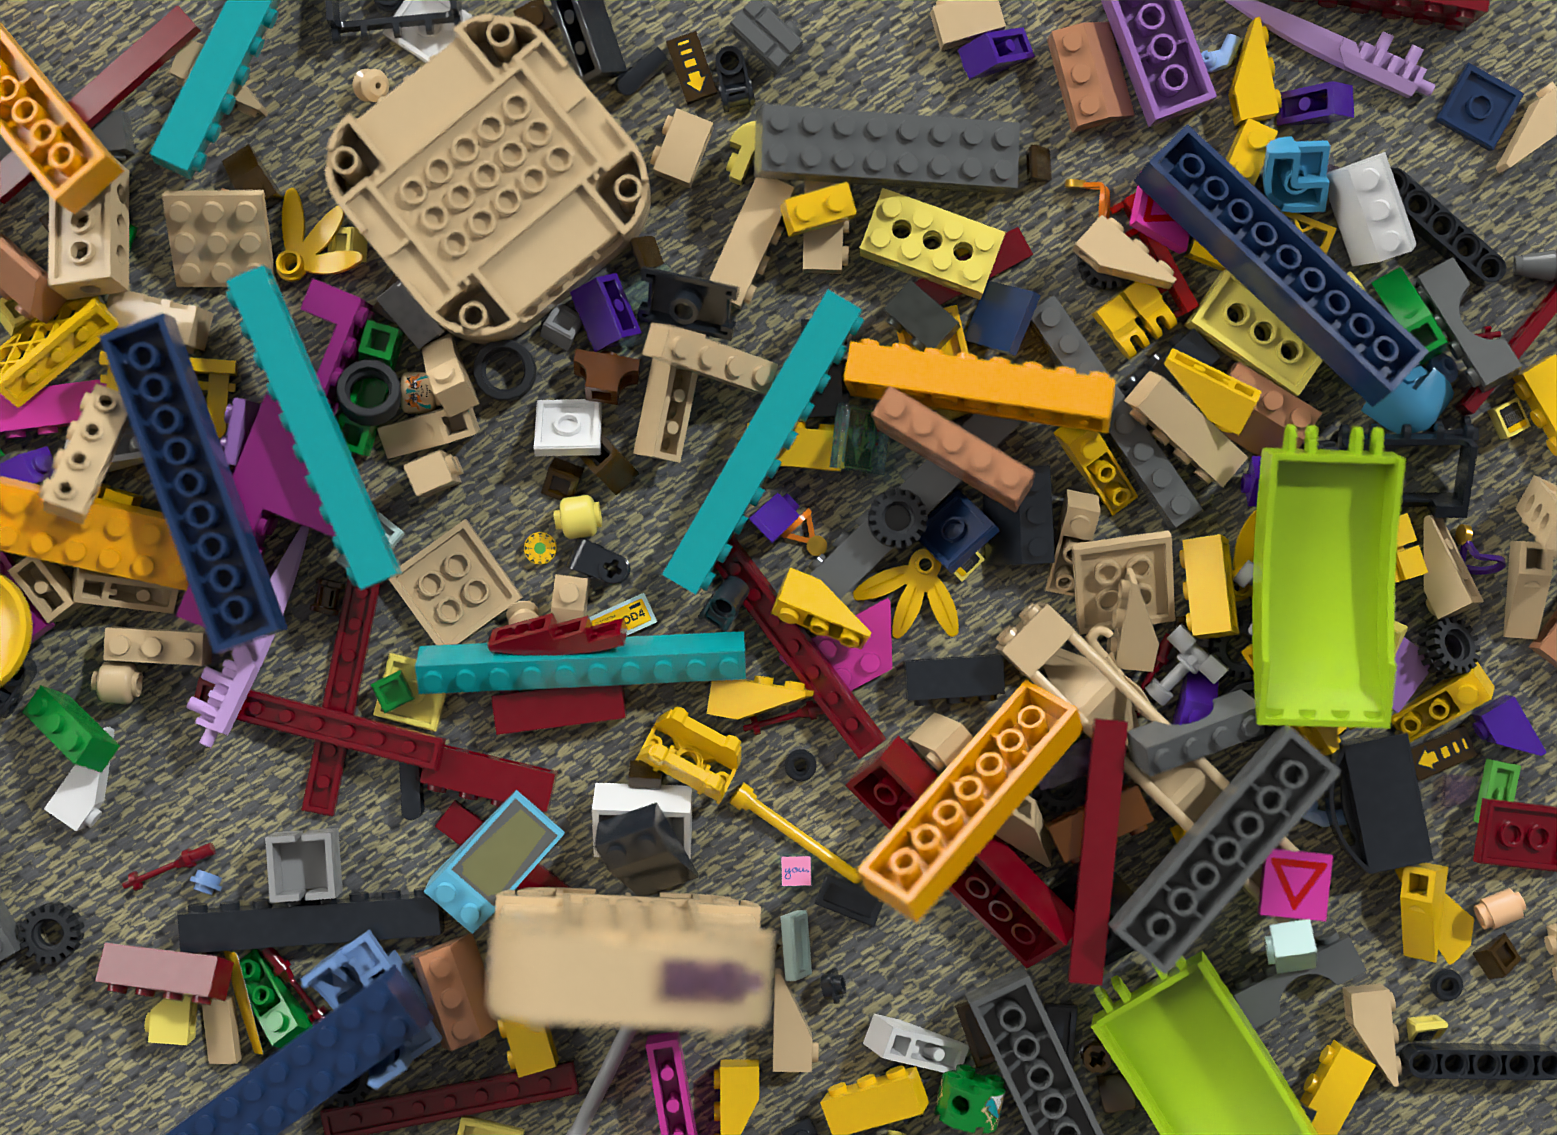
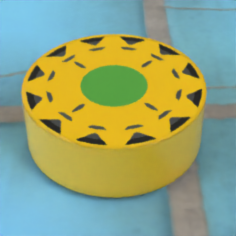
M537 532L526 539L524 553L531 562L546 564L554 559L557 553V544L551 535Z

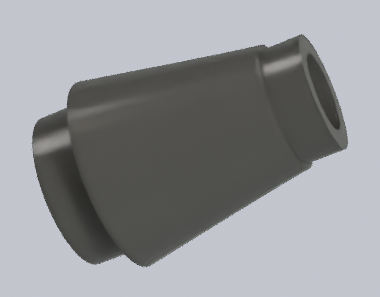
M1555 250L1514 256L1513 275L1553 282L1554 279H1557V253Z

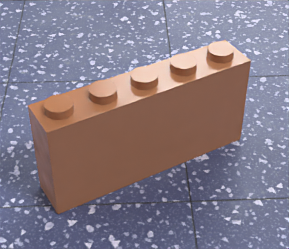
M889 386L872 413L877 430L1015 513L1033 485V471Z

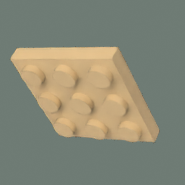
M264 190L164 191L162 200L176 287H228L226 280L261 265L270 268L276 280Z
M464 519L400 566L402 574L389 579L436 645L460 644L507 610L513 603L523 598L467 519Z
M1169 530L1072 544L1076 618L1079 634H1087L1090 629L1097 626H1103L1110 630L1115 629L1112 625V616L1114 609L1119 608L1121 599L1118 598V587L1120 580H1125L1127 568L1133 569L1152 624L1175 621L1172 536Z

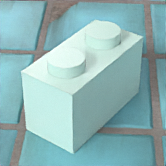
M1310 919L1270 925V936H1265V948L1269 965L1275 964L1277 974L1316 968L1317 950Z

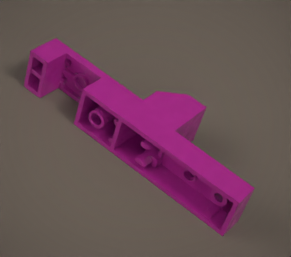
M312 278L300 309L314 317L336 325L317 372V377L335 416L338 409V402H335L338 379L343 371L349 367L351 360L356 361L359 357L358 350L361 343L359 340L367 320L373 321L375 313L372 312L373 305L362 298ZM268 390L233 474L234 482L262 559L266 552V548L262 547L267 535L271 536L277 526L278 518L274 517L275 514L329 536H336L332 524H326L321 515L319 506L323 505L319 494H314L308 485L306 476L310 473L305 462L300 463L293 450V445L296 444L292 432L288 433L282 425L279 414L283 413L278 401L274 402ZM189 584L176 616L205 628Z

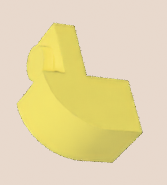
M756 121L739 127L730 139V147L740 151L738 154L732 153L726 171L730 172L729 180L742 186L752 159L755 157Z

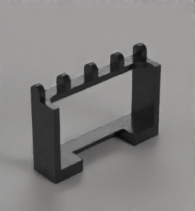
M325 0L326 21L331 27L333 44L341 43V33L361 31L362 41H370V30L393 28L394 37L402 38V27L425 25L426 34L434 35L435 24L454 23L455 27L463 22L461 0H450V11L352 21H340L339 0Z
M1348 424L1340 425L1338 450H1349L1351 434H1349ZM1378 424L1369 425L1368 434H1363V445H1370L1372 429L1379 428ZM1402 424L1401 434H1384V445H1461L1454 491L1402 493L1400 507H1428L1434 518H1467L1478 453V445L1473 440V424H1464L1462 434H1444L1443 424H1435L1433 434H1411V424Z

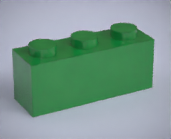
M40 685L22 711L75 765L102 773L120 747L80 705L65 693Z

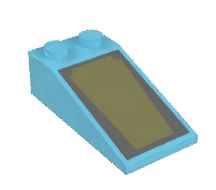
M516 790L431 876L424 892L473 934L495 912L496 895L505 890H515L565 832Z

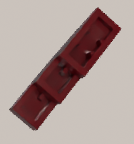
M550 613L493 629L488 648L492 652L517 655L559 656L590 653L624 646L628 628L623 618L592 626L588 615L557 623L554 614Z

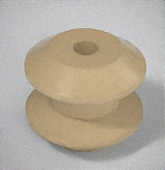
M362 69L354 76L353 91L361 101L378 102L377 100L380 97H385L388 94L389 81L381 70Z
M530 601L513 603L506 611L508 625L539 617L538 607Z

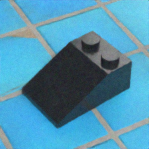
M657 802L598 822L594 845L596 851L608 871L636 895L646 896L698 878L697 870Z

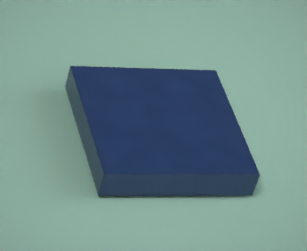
M1468 62L1462 69L1434 121L1484 149L1492 151L1524 93Z
M988 281L966 331V342L1016 356L1041 296L1034 291Z
M957 489L928 515L926 530L918 541L952 575L1000 530Z

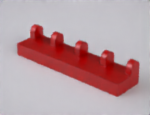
M1136 192L1111 207V213L1116 214L1124 209L1130 220ZM1135 228L1124 233L1129 238L1137 234L1141 242L1148 248L1149 256L1156 262L1159 260L1165 262L1174 271L1172 276L1176 278L1173 286L1170 289L1161 287L1157 289L1160 294L1167 290L1170 292L1179 309L1172 312L1175 318L1199 306L1166 246Z

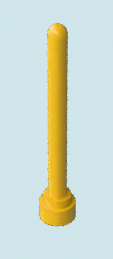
M745 782L740 784L729 800L732 806L738 810L741 808L745 811L751 810L852 883L858 884L862 881L854 867L756 799L757 795L753 793L754 789Z

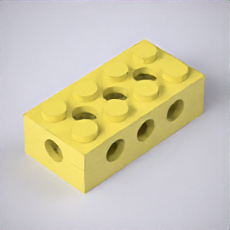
M882 188L860 246V256L981 300L1005 232ZM897 228H905L910 232V235L900 239L894 236L893 231ZM927 239H935L941 246L935 250H930L924 246L923 242ZM964 248L969 251L971 258L966 261H960L954 256V253L957 249Z
M1227 269L1220 272L1200 301L1199 306L1195 308L1184 324L1190 330L1194 328L1208 343L1234 361L1241 362L1294 396L1300 395L1323 362L1313 350ZM1228 308H1232L1237 312L1238 320L1236 323L1228 318ZM1255 326H1258L1263 330V341H1260L1255 337ZM1282 345H1286L1290 349L1291 356L1289 360L1281 354Z

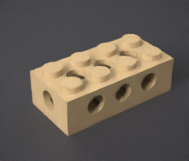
M116 158L114 159L123 168L124 172L75 215L56 202L49 194L48 286L67 300L129 291V170Z
M1534 475L1521 497L1516 511L1522 518L1521 522L1529 527L1528 531L1536 536L1535 541L1543 546L1542 551L1557 558V485Z

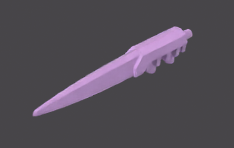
M1225 0L1252 20L1255 17H1260L1262 26L1265 25L1268 30L1295 46L1401 96L1410 98L1415 91L1430 96L1435 88V84L1423 79L1427 69L1416 65L1424 49L1412 44L1405 59L1387 52L1394 36L1382 31L1375 46L1362 40L1357 46V43L1257 0Z
M302 525L270 579L282 613H284L305 548L309 527ZM275 634L234 649L232 652L234 661L225 660L222 665L224 666L222 672L209 667L204 669L201 678L215 684L213 690H210L208 694L210 697L207 702L192 696L187 704L188 709L201 714L195 723L206 727L199 743L211 748L218 733L229 735Z

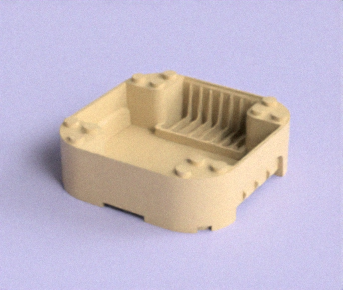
M492 13L472 17L455 26L453 30L456 37L453 42L437 55L433 54L429 57V61L411 76L407 75L403 79L404 82L388 95L380 97L377 100L378 103L361 117L355 119L350 113L345 116L337 125L329 140L325 168L328 187L339 207L394 271L425 311L456 337L479 344H487L504 339L511 340L532 327L571 295L570 292L583 285L631 245L629 241L632 238L638 237L643 230L651 205V191L647 170L640 151L616 120L610 116L572 70L569 63L537 27L528 21L515 16H493Z
M564 887L524 888L517 890V895H515V890L510 889L499 892L496 895L495 919L491 921L486 1003L487 1007L493 1011L494 1017L528 1020V1026L535 1028H546L550 1026V1023L702 1028L709 1029L710 1033L717 1035L730 1034L731 1028L763 1027V1022L769 1018L774 931H760L761 906L754 902L741 900L739 905V900L731 899V897L674 892H660V897L631 896L628 892H625V896L595 894L596 889Z

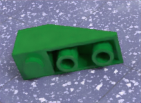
M1401 266L1371 282L1388 313L1429 351L1418 365L1449 350L1446 338Z
M257 948L239 960L251 1007L272 1046L281 1048L312 1025L302 1006L279 976L276 977L272 973L273 968Z

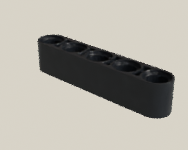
M1391 168L1411 229L1446 260L1454 257L1466 278L1477 286H1486L1503 278L1506 273V263L1497 252L1400 168ZM1410 199H1414L1419 204L1418 214L1413 213L1409 209L1408 203ZM1434 220L1441 222L1443 225L1442 235L1437 234L1433 230ZM1459 241L1467 246L1466 256H1462L1457 250ZM1483 262L1491 267L1490 278L1482 273L1481 266Z
M1409 1043L1400 1052V1061L1403 1067L1417 1078L1557 1080V1051L1542 1044ZM1423 1054V1062L1419 1066L1413 1067L1415 1056ZM1455 1054L1454 1064L1450 1067H1445L1447 1057ZM1487 1055L1486 1064L1478 1068L1477 1062L1479 1058ZM1519 1055V1063L1515 1067L1510 1068V1060L1514 1056ZM1551 1056L1549 1066L1542 1068L1544 1058Z

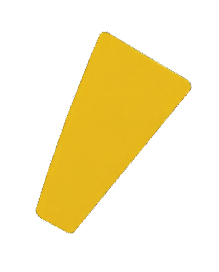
M1404 867L1395 869L1401 882ZM1445 893L1438 950L1446 962L1452 965L1471 946L1475 919Z
M224 951L225 958L234 962L231 981L254 1053L263 1055L238 955L231 951Z

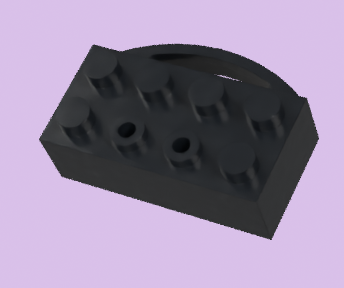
M1391 730L1341 741L1338 744L1340 748L1331 755L1329 761L1342 771L1340 773L1341 807L1347 826L1353 836V844L1348 845L1335 814V780L1324 791V801L1330 827L1343 851L1360 869L1369 874L1434 861L1408 733L1400 730Z

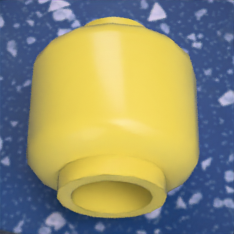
M589 495L563 498L560 502V510H554L556 530L562 529L565 537L568 539L594 536L597 533V528L602 527L599 502H594L593 498Z

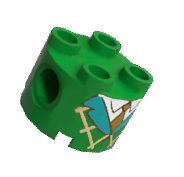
M958 1064L956 1070L944 1072L942 1075L934 1114L935 1116L940 1115L939 1120L942 1123L955 1129L975 1133L976 1127H984L983 1133L994 1132L998 1127L1005 1096V1080L997 1075L985 1076L975 1073V1068L969 1065Z

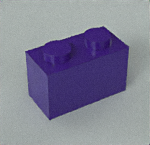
M617 273L596 277L570 292L575 309L579 313L587 332V337L595 352L615 347L642 333Z

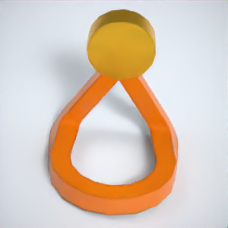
M1078 179L1065 180V188L1100 190L1099 217L1103 215L1109 219L1110 190L1102 182H1086L1085 180Z
M808 508L780 537L807 543L808 552L814 556H820L827 550V542L822 536H815L811 517L812 511ZM806 519L810 538L792 534Z

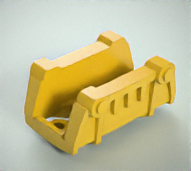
M675 707L673 710L670 709L657 718L635 760L638 762L641 760L654 767V771L660 770L697 790V794L702 795L703 793L716 800L717 804H720L741 763L742 747L740 746L741 741L736 736L728 735L726 737L688 717V712L684 708ZM655 730L670 736L675 746L671 745L670 748L662 745L661 738L654 734ZM681 756H690L695 761V764L681 758ZM718 762L731 769L730 774L723 771L714 773L710 771L711 766L707 763Z

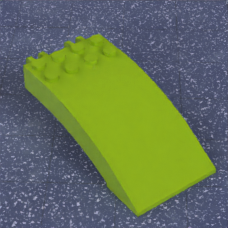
M1287 425L1284 433L1283 448H1262L1255 524L1252 599L1256 723L1258 725L1390 728L1397 668L1394 640L1396 552L1405 458L1394 452H1383L1384 432L1382 428L1372 429L1369 451H1362L1364 435L1361 427H1353L1351 430L1349 450L1317 449L1318 433L1316 426L1308 425L1306 427L1304 448L1296 449V426Z
M1203 951L1187 960L1181 956L1175 963L1176 966L1165 975L1152 964L1159 976L1131 993L1118 975L1112 977V986L1121 997V999L1114 1003L1101 985L1094 988L1095 995L1104 1009L1093 1015L1091 1028L1125 1077L1160 1135H1318L1275 1061Z

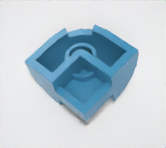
M1292 136L1277 138L1267 144L1263 169L1264 193L1272 204L1279 207L1281 211L1291 213L1326 211L1330 183L1326 176L1331 147L1327 140L1294 141Z
M1417 364L1391 394L1374 407L1366 402L1361 411L1386 429L1397 434L1401 433L1402 424H1411V433L1425 432L1435 423L1453 400L1454 391L1446 377L1436 368L1429 372Z

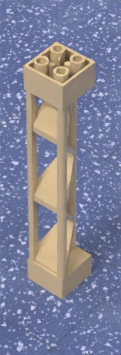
M1031 602L1019 614L1022 620L1015 627L1010 625L1006 627L996 638L1000 643L995 648L1022 675L1029 677L1042 689L1078 708L1084 732L1091 739L1094 718L1128 721V731L1140 727L1134 705L1151 722L1157 721L1170 724L1048 603L1039 602L1034 604ZM1069 640L1085 657L1060 647ZM1041 666H1043L1050 682L1038 671ZM1125 756L1124 771L1186 832L1189 831L1230 783L1205 757L1150 777L1143 770H1139ZM1286 837L1276 846V849L1300 851ZM1263 863L1243 884L1242 888L1257 905L1259 904ZM1270 916L1278 923H1287L1292 919Z

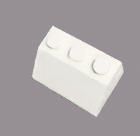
M1385 152L1327 173L1326 176L1330 181L1328 197L1352 266L1380 262L1414 249L1416 241Z
M595 783L592 805L594 857H600L594 847L598 822L657 802L691 859L692 788L680 785H661L659 789L630 788L628 784Z

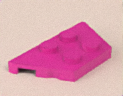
M888 597L855 614L871 632L870 638L861 650L846 647L838 640L828 636L816 635L811 638L850 691L892 669L891 604ZM779 655L780 660L788 665L783 657Z

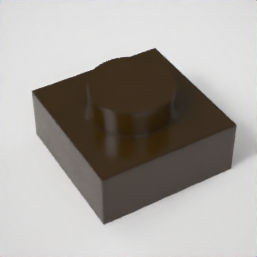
M532 0L513 11L515 17L528 21L543 34L557 27L544 0Z

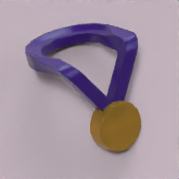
M1460 524L1456 529L1455 539L1457 544L1461 545L1460 554L1464 562L1466 561L1467 550L1478 560L1498 562L1486 567L1466 565L1469 573L1486 575L1503 570L1506 567L1505 558L1499 555L1480 554L1471 541L1473 536L1472 527L1467 524Z

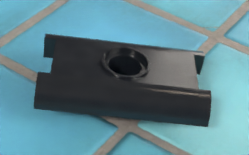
M645 266L642 267L641 281L649 282L647 302H641L638 308L637 321L670 325L706 336L732 341L736 321L730 320L732 300L736 301L739 296V286Z

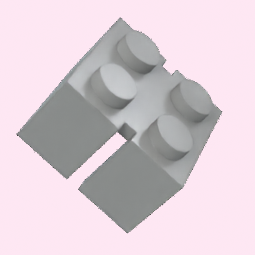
M338 828L308 830L303 833V830L274 832L265 837L270 903L299 901L303 897H306V900L336 898L343 892Z

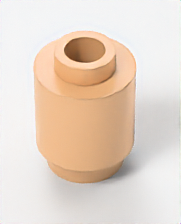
M1510 888L1480 899L1479 904L1473 906L1475 915L1485 930L1488 928L1495 930L1524 918L1523 911L1527 909L1519 892L1514 893Z

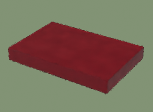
M1482 797L1473 862L1557 872V806Z

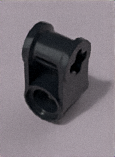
M735 46L722 47L716 54L715 65L724 113L729 112L730 108L742 105L756 106L751 80L748 77L742 51ZM726 56H733L738 60L739 65L734 70H726L720 64L722 59Z
M584 538L576 539L566 567L616 584L627 580L631 572L630 563L625 557L604 549L603 546L592 543V541ZM618 560V567L622 569V573L614 574L612 578L610 576L611 571L607 569L609 563L615 564Z
M726 577L716 592L711 595L697 618L700 620L705 619L720 629V632H727L740 612L738 610L749 595V587L738 577Z
M26 656L21 665V678L19 679L14 675L0 687V716L3 718L9 717L21 702L23 694L37 674L36 663L28 656Z

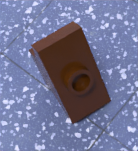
M580 349L575 350L573 360L574 375L582 377L586 382V400L618 405L621 391L629 385H638L640 359L618 356L611 351L598 353Z

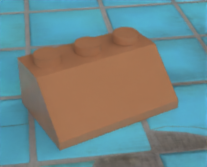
M1083 22L1052 31L1047 42L1072 133L1135 116L1110 23Z
M0 232V295L8 301L13 298L18 303L15 309L28 320L32 321L35 317L47 324L67 299L48 286V273L7 236Z
M1241 362L1232 364L1226 372L1227 375L1262 392L1240 435L1221 432L1228 439L1252 454L1261 456L1262 448H1283L1286 426L1295 425L1297 429L1296 449H1298L1304 443L1306 427L1308 425L1315 426L1322 412Z
M471 932L411 956L429 1011L434 1016V1025L443 1037L440 1041L442 1048L453 1051L483 1038L498 1027V1020L501 1018L494 1017L493 1011L487 1007L488 977Z

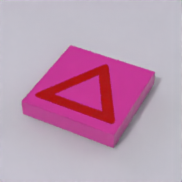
M1137 185L1129 226L1178 254L1186 251L1190 234Z
M1275 848L1263 861L1258 913L1267 916L1326 922L1333 855Z

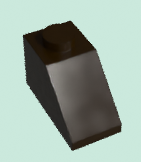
M247 144L222 161L236 190H264L267 210L284 200L283 194L250 144Z
M602 432L600 455H578L615 495L619 494L640 474Z

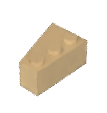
M133 291L108 295L106 307L119 323L114 330L164 313L175 318L187 353L194 354L195 349L205 351L214 313L198 306L189 304L187 306L175 303L172 300L159 299Z
M935 712L907 739L942 774L972 741L973 737L962 723Z

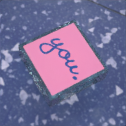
M811 853L780 854V888L813 887Z

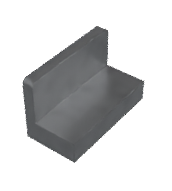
M400 279L376 298L418 349L422 348L436 335L440 336L444 332V328L425 311Z

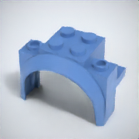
M370 930L321 960L301 978L303 988L308 986L314 988L334 1009L395 964L425 1006L428 1007L423 990L394 949L386 954ZM430 1021L419 1033L368 1069V1084L378 1089L405 1071L413 1059L439 1043L443 1037L433 1022Z

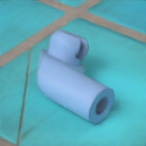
M1227 34L1220 50L1203 51L1201 55L1207 71L1215 72L1228 68L1236 55L1242 39L1236 35Z
M1316 800L1302 818L1321 827H1330L1326 811L1317 809L1318 801ZM1342 809L1335 810L1338 824L1346 825Z

